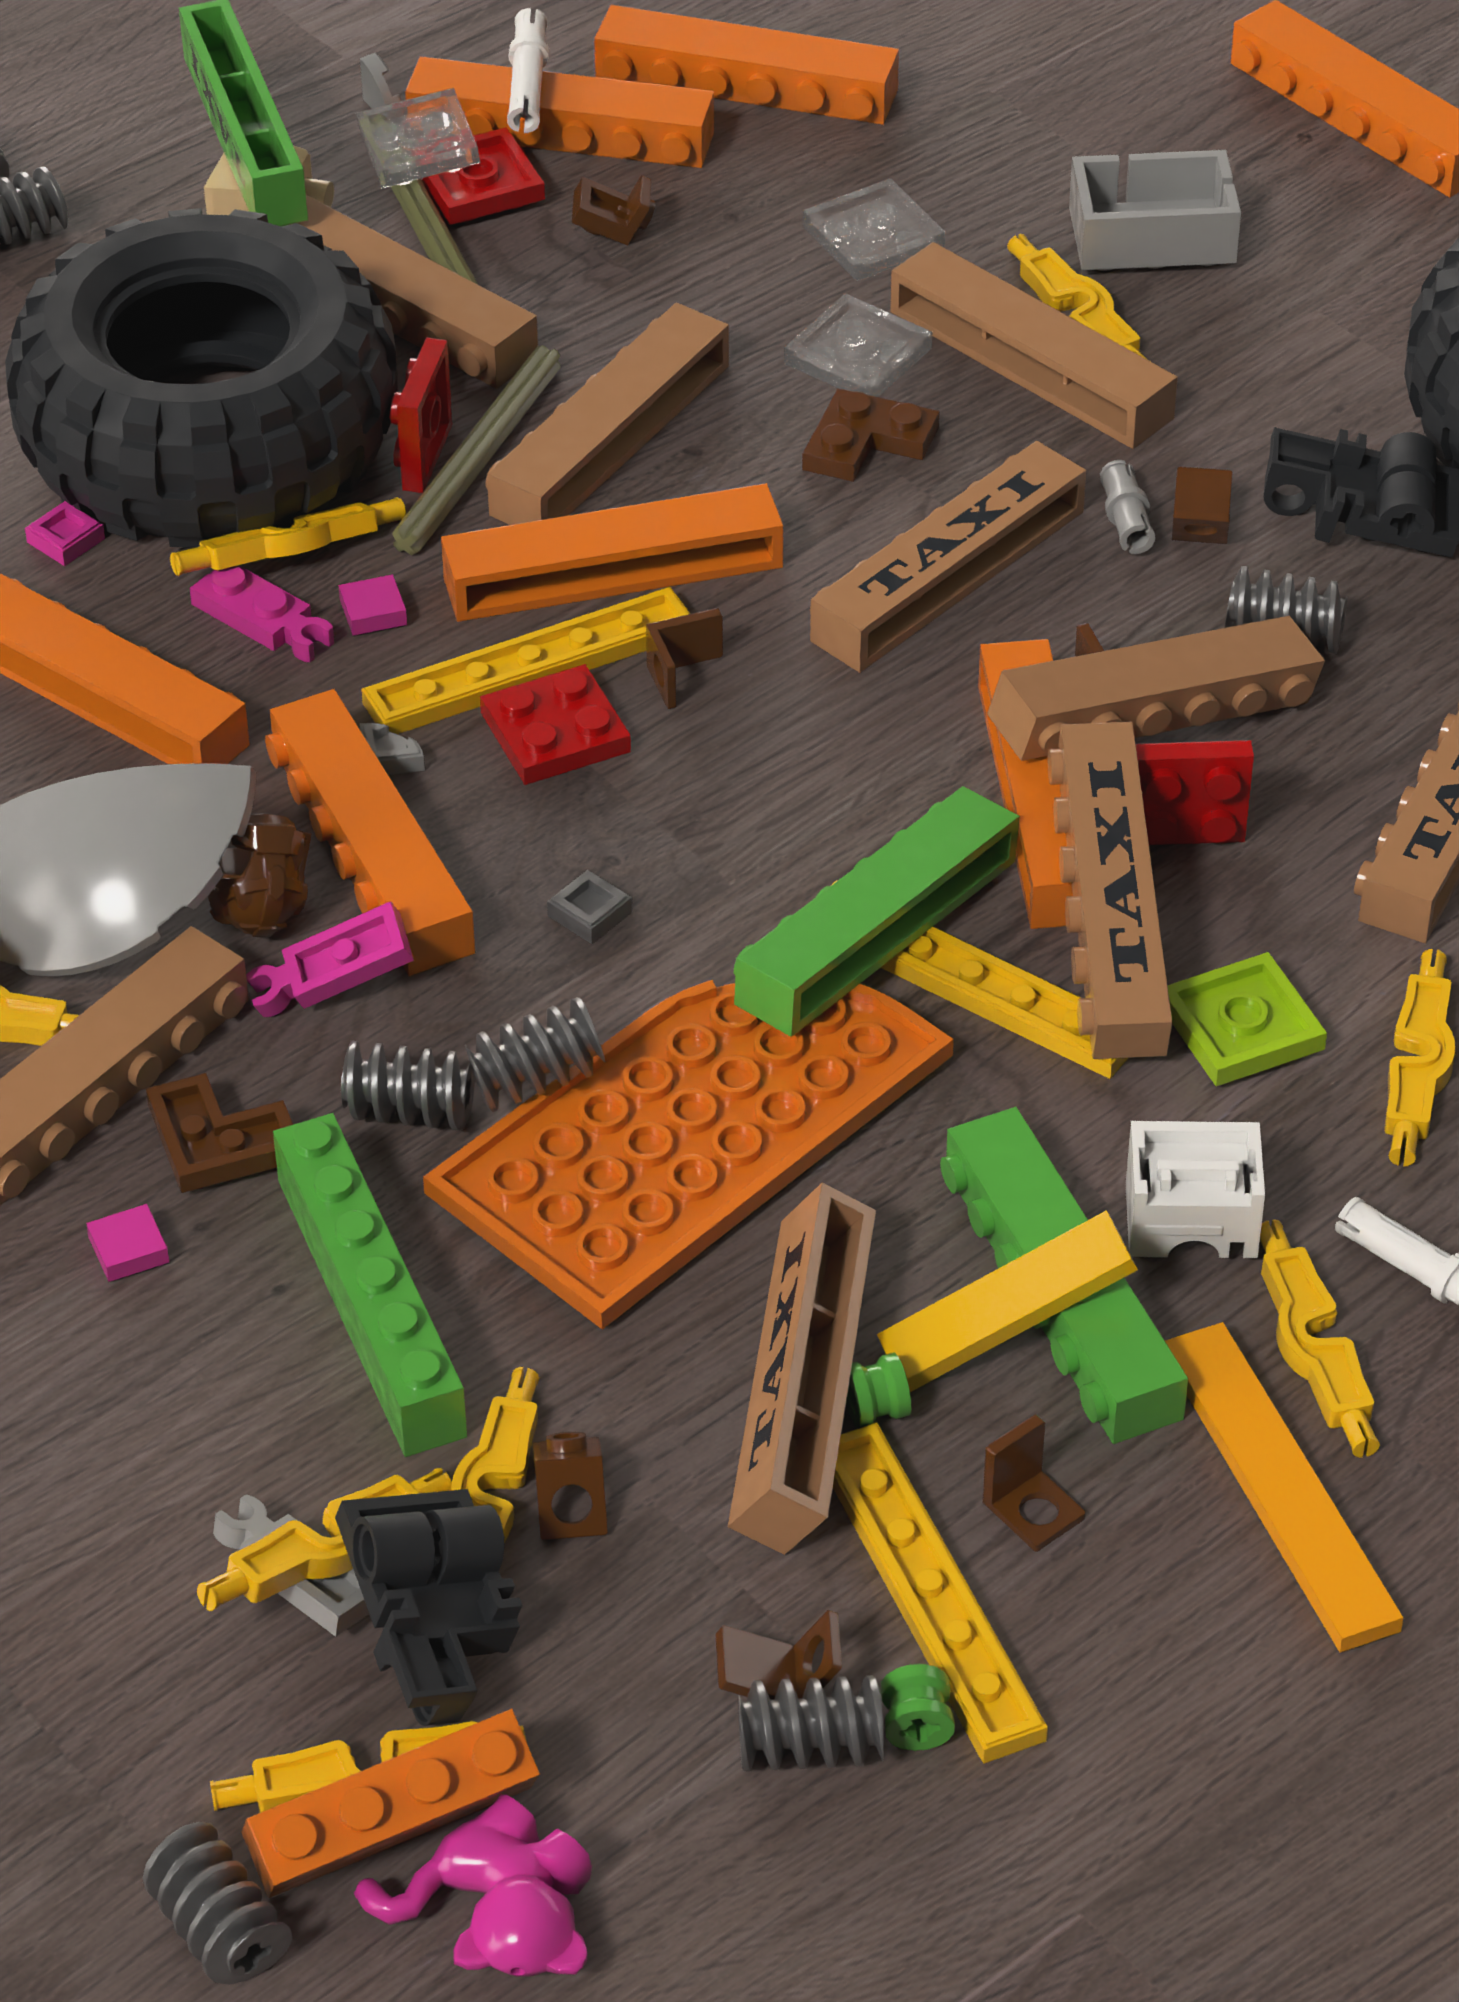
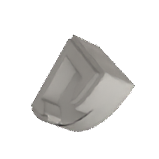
M376 53L360 58L363 100L375 112L384 113L390 124L403 119L404 113L400 95L391 96L384 78V74L390 72L387 65Z
M359 724L360 731L388 775L425 771L423 751L416 740L410 737L406 739L398 734L389 732V726L384 724Z

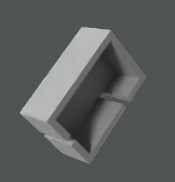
M1226 150L1129 154L1126 199L1124 203H1117L1119 155L1072 157L1069 209L1081 270L1109 271L1120 268L1142 267L1158 269L1165 266H1213L1237 262L1241 210L1235 185L1232 184L1233 176Z

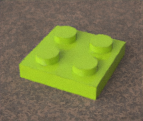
M1269 952L1167 985L1172 1024L1216 1087L1325 1050L1326 1030Z

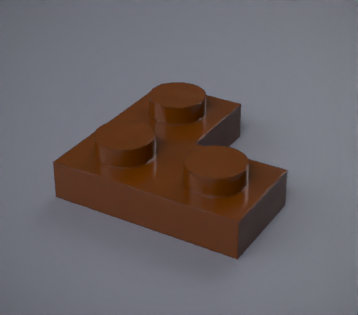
M837 388L802 453V470L854 482L871 449L923 460L939 429L940 411L920 407L912 403H902L866 395L858 391Z
M206 1073L146 1088L148 1107L181 1193L277 1168L273 1131L293 1125L284 1100L223 1116Z

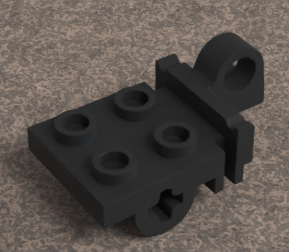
M1274 427L1271 435L1270 456L1264 482V502L1271 511L1283 516H1295L1316 504V540L1330 543L1337 522L1345 523L1346 534L1359 536L1371 541H1381L1408 547L1424 553L1453 557L1459 542V469L1436 464V447L1429 438L1415 432H1403L1390 437L1384 443L1381 451L1366 448L1367 435L1361 433L1358 434L1356 442L1348 440V430L1340 429L1336 441ZM1289 484L1302 489V492L1288 496L1280 494L1275 489Z
M468 1489L343 1500L335 1519L374 1628H384L373 1651L379 1670L385 1671L393 1667L407 1707L412 1708L416 1720L421 1725L459 1722L478 1691L465 1657L508 1652L520 1628L517 1617L523 1605L520 1598H510L515 1584L512 1578L502 1579L499 1573L504 1557V1533L498 1513L490 1505L474 1506Z

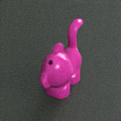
M506 1794L500 1795L495 1803L479 1816L463 1823L446 1835L432 1859L413 1875L404 1894L392 1897L373 1878H365L359 1881L354 1892L360 1905L368 1914L388 1925L417 1919L431 1896L442 1885L460 1891L484 1893L485 1895L475 1905L470 1927L459 1936L453 1949L454 1964L466 1970H481L492 1967L516 1977L535 1976L544 1972L576 1975L587 1962V1947L583 1937L575 1929L574 1908L567 1897L562 1894H579L590 1880L592 1865L589 1854L575 1838L559 1829H556L540 1841L536 1820L532 1813Z

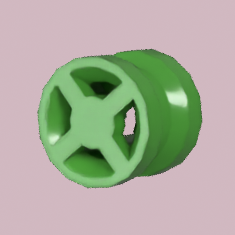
M895 1352L880 1356L876 1364L863 1366L857 1361L852 1362L846 1405L850 1417L857 1428L873 1424L875 1419L880 1416L889 1415L896 1420L911 1415V1396L903 1365Z
M912 1664L896 1668L884 1677L881 1682L882 1703L889 1710L885 1716L884 1726L886 1738L891 1744L900 1749L911 1751L928 1750L942 1745L954 1734L955 1723L953 1712L946 1705L950 1699V1682L943 1670L926 1664Z

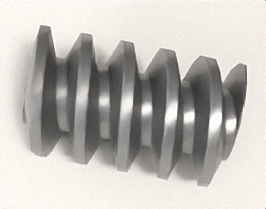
M46 167L36 168L33 173V179L26 172L16 173L13 184L6 177H0V237L5 244L12 243V228L16 226L25 239L31 238L32 222L37 221L44 234L51 233V217L54 216L57 217L64 229L67 228L68 213L63 193L54 176Z
M1241 566L1231 587L1225 628L1231 627L1234 621H1236L1238 626L1290 616L1315 648L1324 635L1326 636L1329 652L1337 654L1346 615L1347 597L1345 599L1340 598L1337 581H1331L1324 594L1318 595L1314 577L1307 579L1301 591H1295L1293 575L1290 573H1286L1278 588L1273 587L1270 570L1265 569L1257 583L1251 584L1248 567Z
M578 997L571 999L570 1019H567L556 1006H551L547 1008V1027L545 1028L542 1027L533 1015L529 1014L524 1016L523 1036L521 1037L510 1024L504 1023L500 1025L499 1045H496L487 1033L483 1031L477 1033L476 1053L473 1054L465 1045L484 1101L492 1112L499 1109V1091L503 1089L517 1104L522 1102V1082L528 1081L537 1093L542 1095L546 1093L547 1073L551 1072L564 1087L569 1085V1065L575 1064L585 1077L588 1078L593 1076L594 1056L599 1055L605 1062L591 1017L584 1002Z
M352 1040L345 1055L342 1072L343 1108H346L347 1105L349 1106L350 1114L354 1120H365L373 1106L376 1119L382 1123L389 1122L397 1109L399 1119L403 1125H414L422 1111L424 1122L430 1128L439 1127L445 1114H447L451 1129L459 1131L464 1129L471 1114L475 1075L471 1063H469L466 1070L460 1069L456 1051H449L443 1066L435 1067L432 1049L425 1048L418 1064L413 1065L410 1062L407 1046H400L393 1062H386L383 1044L376 1043L369 1059L365 1060L361 1057L358 1041Z
M873 1675L865 1676L859 1695L854 1696L848 1679L846 1677H837L831 1697L826 1698L818 1678H810L802 1699H798L792 1682L789 1679H782L774 1700H770L761 1680H754L747 1700L742 1701L739 1695L740 1753L743 1771H751L757 1750L764 1751L771 1770H779L785 1749L792 1750L800 1769H807L813 1748H820L828 1768L836 1766L841 1747H848L856 1766L864 1765L869 1746L876 1745L883 1761L882 1700L876 1678Z
M195 1822L180 1827L167 1836L154 1850L145 1866L143 1874L144 1886L148 1894L158 1901L161 1912L173 1922L176 1933L187 1942L191 1954L202 1962L203 1970L215 1983L227 1985L244 1982L263 1973L284 1955L292 1942L291 1930L283 1922H276L277 1910L267 1901L261 1902L262 1890L253 1881H247V1870L244 1865L238 1861H232L233 1855L230 1846L222 1840L217 1841L218 1830L210 1823Z

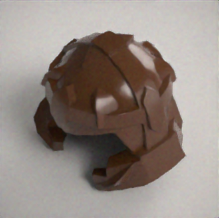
M272 814L250 815L244 836L233 835L231 838V844L236 848H227L219 861L223 876L208 895L211 907L210 913L213 918L222 924L232 925L245 934H251L253 937L260 938L270 937L275 932L286 928V922L293 915H299L307 901L308 885L305 884L304 871L312 833L297 830L295 824L285 816Z

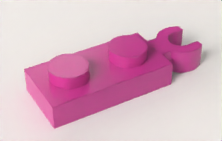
M240 565L222 570H212L190 587L191 604L272 651L277 650L286 643L292 646V652L296 658L311 663L315 659L312 641L322 642L328 647L334 644L333 626L323 618L312 617L311 605Z
M390 901L282 949L285 964L278 967L271 965L258 966L248 972L246 977L247 982L257 993L271 987L266 994L256 997L252 1002L253 1006L263 1017H272L282 1012L293 998L305 1009L407 964L414 959L401 914Z

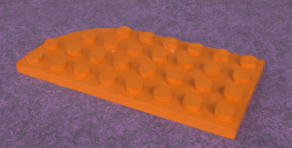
M713 980L706 981L663 1000L603 1043L601 1048L605 1062L599 1055L593 1057V1076L586 1078L576 1065L569 1068V1085L563 1087L557 1079L546 1085V1093L542 1095L534 1094L423 1176L424 1194L603 1330L953 1056L954 1039L890 996L862 984H858L808 1025L790 1037L734 1005L735 983L716 987Z

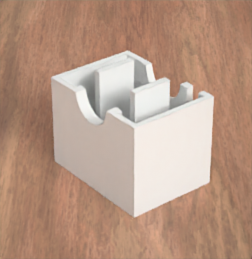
M1131 1121L1126 1174L1128 1242L1131 1257H1168L1171 1249L1178 1244L1187 1241H1202L1214 1246L1219 1253V1258H1229L1230 1242H1244L1243 1258H1258L1265 1201L1260 1122Z

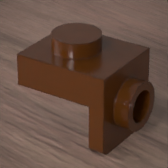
M641 175L630 195H626L582 177L574 190L572 223L581 226L591 234L603 235L628 246L637 229L644 230L653 216L655 201L650 199L651 179Z

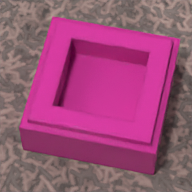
M66 501L25 527L27 543L63 566L68 565L105 539L102 523L71 506Z
M393 574L338 585L340 602L353 636L407 625L406 608Z
M147 1204L86 1223L88 1238L108 1282L169 1263L168 1248Z

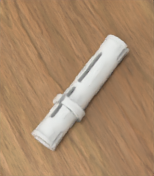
M531 8L523 9L517 13L515 17V39L511 42L509 49V61L512 64V82L507 123L511 129L519 132L520 118H524V133L534 131L540 124L542 68L547 64L549 53L545 42L547 18L543 12L536 9L535 21L531 23Z
M1354 1197L1344 1206L1338 1217L1346 1220L1347 1224L1341 1220L1336 1222L1335 1231L1355 1241L1378 1257L1431 1288V1295L1445 1304L1447 1301H1452L1459 1305V1253H1456L1454 1256L1441 1250L1426 1239L1366 1204L1359 1197Z

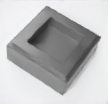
M586 870L547 901L548 917L593 944L632 913V897L591 871Z

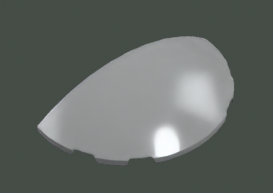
M215 763L132 767L58 782L1 804L0 961L18 965L21 970L29 975H74L115 964L157 942L161 938L158 932L159 926L170 919L183 906L193 910L196 909L223 876L219 861L226 851L232 836H244L250 819L255 795L256 771L247 765Z

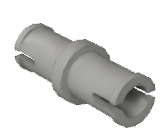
M1114 460L1107 463L1100 472V481L1107 495L1105 511L1109 521L1117 528L1122 549L1126 551L1129 547L1131 554H1141L1149 550L1155 542V533L1148 518L1150 503L1146 493L1138 487L1132 464L1129 463L1125 466L1126 462L1124 460Z

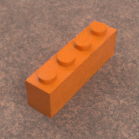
M509 1709L246 1819L241 1833L269 1899L493 1805L500 1795L506 1794L512 1797L524 1792L533 1786L540 1773L513 1709Z

